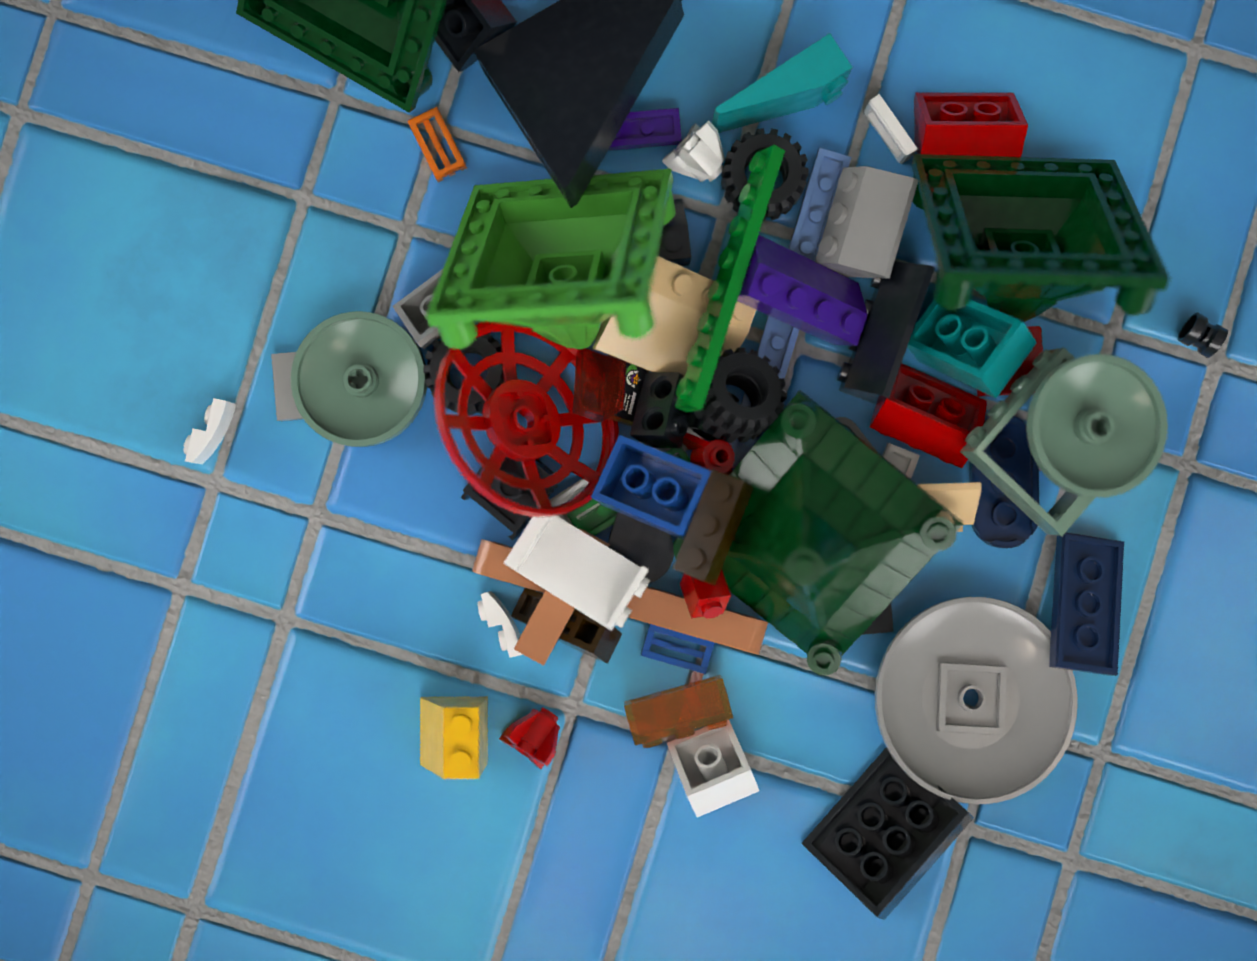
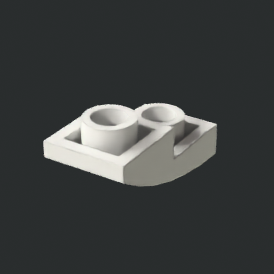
M213 398L212 405H209L205 412L204 422L207 424L206 431L192 428L191 435H188L185 440L184 453L186 454V462L203 464L213 454L229 428L236 407L235 403Z
M491 591L482 593V601L477 602L481 621L487 620L488 628L502 625L503 630L498 631L499 642L502 651L508 650L509 658L523 655L514 650L520 638V633L510 613Z

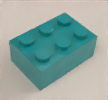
M933 300L914 326L907 348L920 363L997 398L1037 342L1023 321L978 302L970 300L969 304L963 308L947 310Z

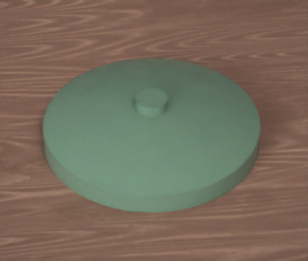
M354 311L341 313L318 324L300 344L291 368L292 396L302 418L322 437L337 444L351 447L375 446L400 435L417 417L427 391L425 382L427 374L424 373V365L426 363L416 341L404 328L394 321L371 312Z
M1094 354L1081 356L1057 366L1037 387L1030 402L1027 415L1028 443L1038 467L1055 485L1079 496L1111 497L1123 494L1138 486L1151 474L1158 464L1167 440V412L1157 386L1137 365L1114 355Z

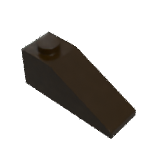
M524 588L511 617L527 625L543 594ZM575 609L558 641L608 664L622 633L615 627L612 631Z

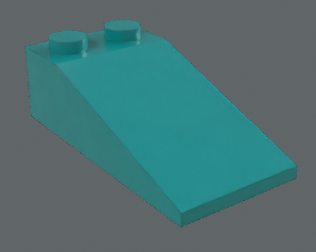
M829 33L716 107L712 124L721 133L815 108L822 102L828 105L842 95L841 90L848 83L847 78L853 67Z

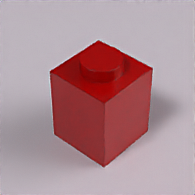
M722 569L715 585L683 574L680 587L691 618L704 617L709 619L724 613L731 594Z

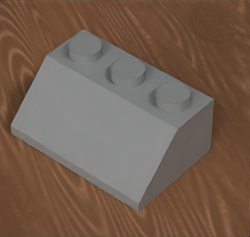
M868 166L843 168L832 206L828 213V219L815 262L845 277L889 279L918 180Z
M443 269L393 305L396 313L416 343L424 349L436 339L439 340L441 338L437 326L430 327L426 314Z

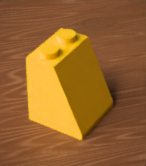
M488 696L420 697V765L443 779H479L488 764Z

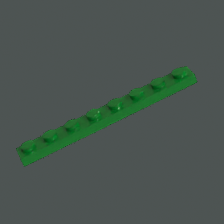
M776 145L757 152L749 164V171L751 173L748 183L743 187L739 195V202L741 203L739 211L729 226L728 233L730 238L727 247L722 251L718 260L720 269L716 280L711 284L708 291V298L710 300L706 312L702 314L697 325L699 334L695 345L692 346L687 356V364L689 365L685 377L681 379L677 386L676 396L678 399L675 408L682 411L693 412L703 409L785 150Z

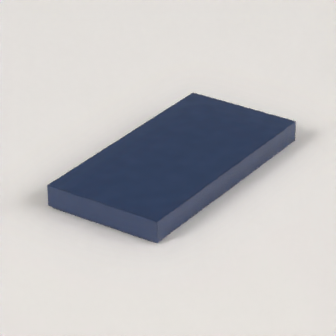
M1067 532L1063 536H1057L1049 667L1118 676L1124 557L1123 541Z

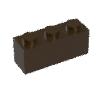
M715 470L711 471L673 569L704 582L716 584L753 492V487L742 480Z

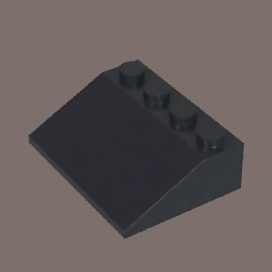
M886 747L801 844L877 918L885 920L974 817L953 798L948 800L938 796L912 780L899 767ZM938 785L939 790L945 792V791Z

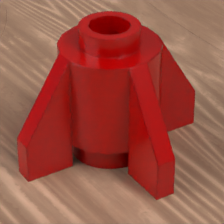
M688 432L684 435L683 444L689 450H692L690 455V462L692 464L729 476L733 471L735 453L732 443L726 442L725 436L722 440L706 441Z
M543 707L540 711L532 709L529 714L507 727L499 739L529 758L537 768L542 769L544 765H549L556 754L558 732L560 730L559 725L556 723L558 717Z

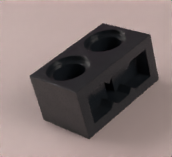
M652 372L645 374L630 435L640 443L652 448L681 449L684 435L688 429L690 412L675 408L678 399L676 396L677 386L681 379L685 377L680 372Z

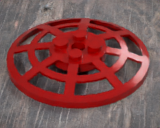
M488 320L478 323L476 325V338L491 332H501V352L485 357L472 367L461 352V349L449 347L440 364L435 382L434 404L436 421L442 441L451 460L463 477L479 493L496 505L513 513L530 517H553L566 514L585 505L592 499L591 495L619 435L617 416L612 414L614 403L601 373L582 349L564 347L537 334L532 328L488 322ZM514 332L536 337L553 346L560 353L552 364L548 366L532 356L515 352ZM452 362L465 378L458 395V415L447 414L445 410V379ZM570 362L577 368L588 384L598 409L580 411L572 391L560 377ZM502 364L504 383L493 390L480 374L492 366ZM516 364L528 367L541 374L542 377L537 384L517 379ZM552 385L562 397L569 413H558L555 403L547 394ZM472 387L485 400L482 416H468V398ZM517 413L526 418L527 428L519 424ZM601 422L602 451L598 467L595 471L578 460L581 456L584 442L583 425ZM572 426V443L569 454L556 445L560 437L561 427ZM450 429L462 431L469 450L483 467L479 477L472 471L460 454ZM471 430L486 431L488 438L495 446L489 458L478 447ZM547 454L562 465L554 474L540 479L535 460ZM505 457L522 463L526 479L513 477L499 469ZM571 472L589 482L585 489L573 499L552 507L545 492V488L560 483ZM494 478L512 487L531 490L538 508L519 505L502 497L490 488Z

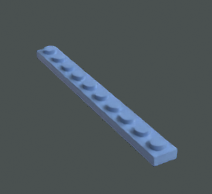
M819 148L788 249L815 261L828 219V213L838 186V180L842 169L849 167L850 156ZM768 315L757 350L759 352L758 356L762 359L764 356L768 357L771 360L769 364L772 367L777 366L780 370L778 377L785 379L799 329ZM744 392L741 405L751 407L750 399ZM764 432L755 439L750 438L747 442L740 443L737 438L732 443L735 453L733 469Z

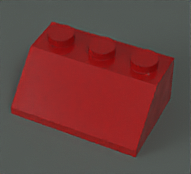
M915 93L914 142L918 148L916 150L917 154L1021 157L1028 123L1014 93Z
M901 363L890 397L876 404L869 428L962 469L968 459L960 451L967 444L965 439L968 434L976 427L983 426L987 401Z

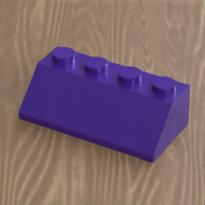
M758 234L737 301L830 344L857 346L868 315L859 283Z

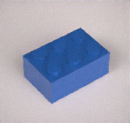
M619 434L591 498L609 509L684 540L711 471Z

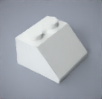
M728 717L667 743L683 788L696 817H700L759 791L751 768Z

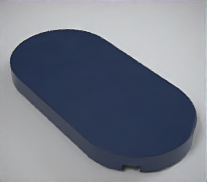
M1013 416L983 451L1039 504V467L1029 447L1027 425L1018 417ZM969 461V483L981 482V494L974 525H971L975 534L983 542L993 547L1014 548L1026 542L1025 540L1030 535H1033L1037 525Z

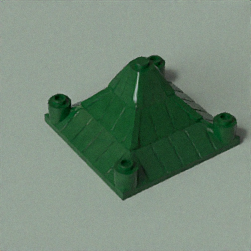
M238 0L236 14L410 113L416 108L418 98L428 91L432 85L433 78L427 64L447 0Z
M913 155L911 167L913 178L918 180L912 203L916 207L923 209L927 217V224L939 267L933 298L942 308L957 310L967 306L970 302L972 290L975 289L986 297L988 307L1026 322L1056 305L1057 301L1103 291L1104 287L1118 288L1115 297V303L1126 314L1140 315L1152 309L1159 290L1166 291L1170 277L1115 160Z
M799 390L778 415V418L767 428L729 474L731 477L746 482L754 489L723 564L722 572L732 594L752 608L753 611L773 625L780 633L807 654L808 667L814 673L824 676L831 675L838 670L843 654L938 551L946 550L953 545L956 540L957 531L963 526V521ZM678 537L673 542L675 559H677L684 541Z

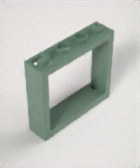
M1065 348L1046 349L1041 352L1032 362L1034 365L1032 370L1027 375L1019 377L1010 387L1011 394L1004 401H999L988 412L990 418L983 426L976 427L968 434L965 439L967 444L960 451L1046 534L1063 536L1096 497L1079 496L1066 491L1047 513L983 450L1036 391L1042 380L1057 366L1075 358Z

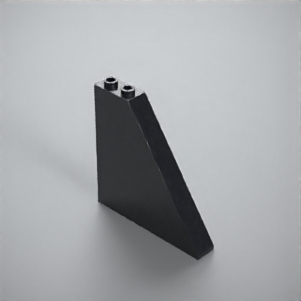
M559 0L473 50L483 73L570 208L576 206L683 19L682 0Z

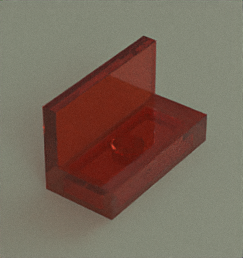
M586 348L576 353L573 413L603 422L623 410L626 362Z

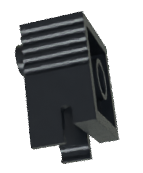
M505 457L499 469L513 477L526 479L522 463ZM539 459L535 460L540 479L555 473ZM481 467V468L479 469V471L476 473V475H477L478 477H479V475H480V473H481L483 467ZM494 478L490 488L502 497L519 505L538 508L531 490L512 487ZM470 483L462 490L464 491V494L461 496L463 500H468L470 496L513 532L509 536L511 540L516 539L532 519L530 516L513 513L496 505L479 493ZM558 484L545 488L548 498L550 493H553L554 489L558 487Z

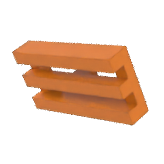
M437 106L407 121L438 183L443 181V178L448 175L450 177L455 175V172L460 169L461 171L467 169ZM435 117L457 161L453 164H450L429 122V119ZM421 123L424 124L445 166L441 170L438 169L417 127Z

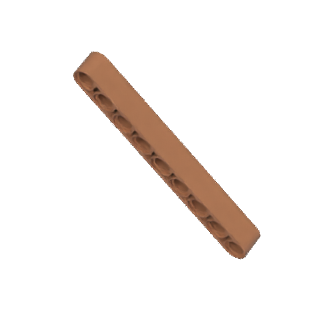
M481 539L472 572L538 592H545V589L504 564L513 547ZM648 586L640 598L634 595L627 606L632 610L628 618L757 655L760 654L768 622L727 609H725L723 614L714 618H691L683 596Z

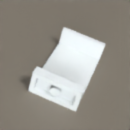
M558 516L532 517L504 561V564L611 631L615 625L620 628L623 627L632 612L627 607L634 595L640 598L651 581L646 578L648 573L646 567L636 565Z

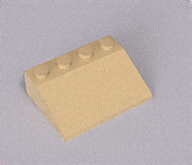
M657 256L649 295L655 321L653 330L639 339L627 338L620 334L614 315L601 323L593 349L650 372H680L685 376L689 365L687 364V356L692 346L696 343L699 334L697 325L702 314L706 312L710 300L708 298V291L714 281ZM737 301L720 355L724 350L731 348L734 352L737 348L741 347L749 333L756 312L755 309Z

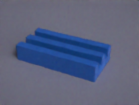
M649 624L641 656L706 674L714 642ZM655 632L703 645L706 648L703 652L654 638L653 636ZM651 644L701 658V665L651 651Z

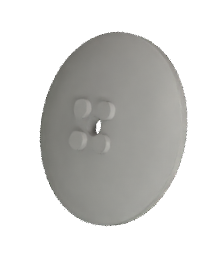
M963 597L940 602L925 609L908 621L889 644L879 666L875 686V711L879 730L888 751L899 767L912 780L928 791L948 800L953 798L957 802L967 804H991L1013 799L1026 793L1043 781L1057 766L1069 746L1075 728L1078 707L1077 688L1073 671L1049 667L1051 631L1036 617L1022 608L1005 601L985 597ZM969 689H974L979 697L978 703L972 708H968L963 701L964 694ZM938 785H939L945 792L940 791L939 788H938Z

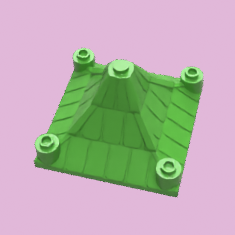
M659 169L594 175L580 201L573 208H570L552 179L474 185L426 314L430 327L437 326L443 343L450 348L456 349L465 348L475 340L477 328L474 321L488 320V322L532 328L534 332L544 338L573 349H585L594 344L600 324L614 315L618 330L622 336L632 339L646 336L655 326L649 295L663 225L669 223L676 214L672 194V170Z

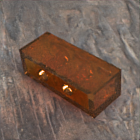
M721 675L624 701V708L635 746L642 744L643 748L657 746L663 743L662 738L675 735L676 739L692 736L695 734L694 729L707 726L708 730L718 729L728 724L727 720L734 718Z

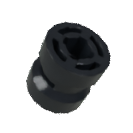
M1197 312L1186 321L1179 332L1177 340L1186 346L1193 345L1197 348L1198 353L1206 358H1210L1223 345L1227 338L1228 330L1219 324L1212 325L1208 323V318Z

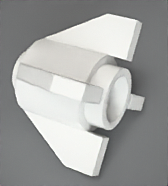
M709 120L701 127L694 124L677 148L666 155L662 162L673 172L697 179L700 182L706 179L710 182L713 181L723 171L721 164L725 159L717 128Z

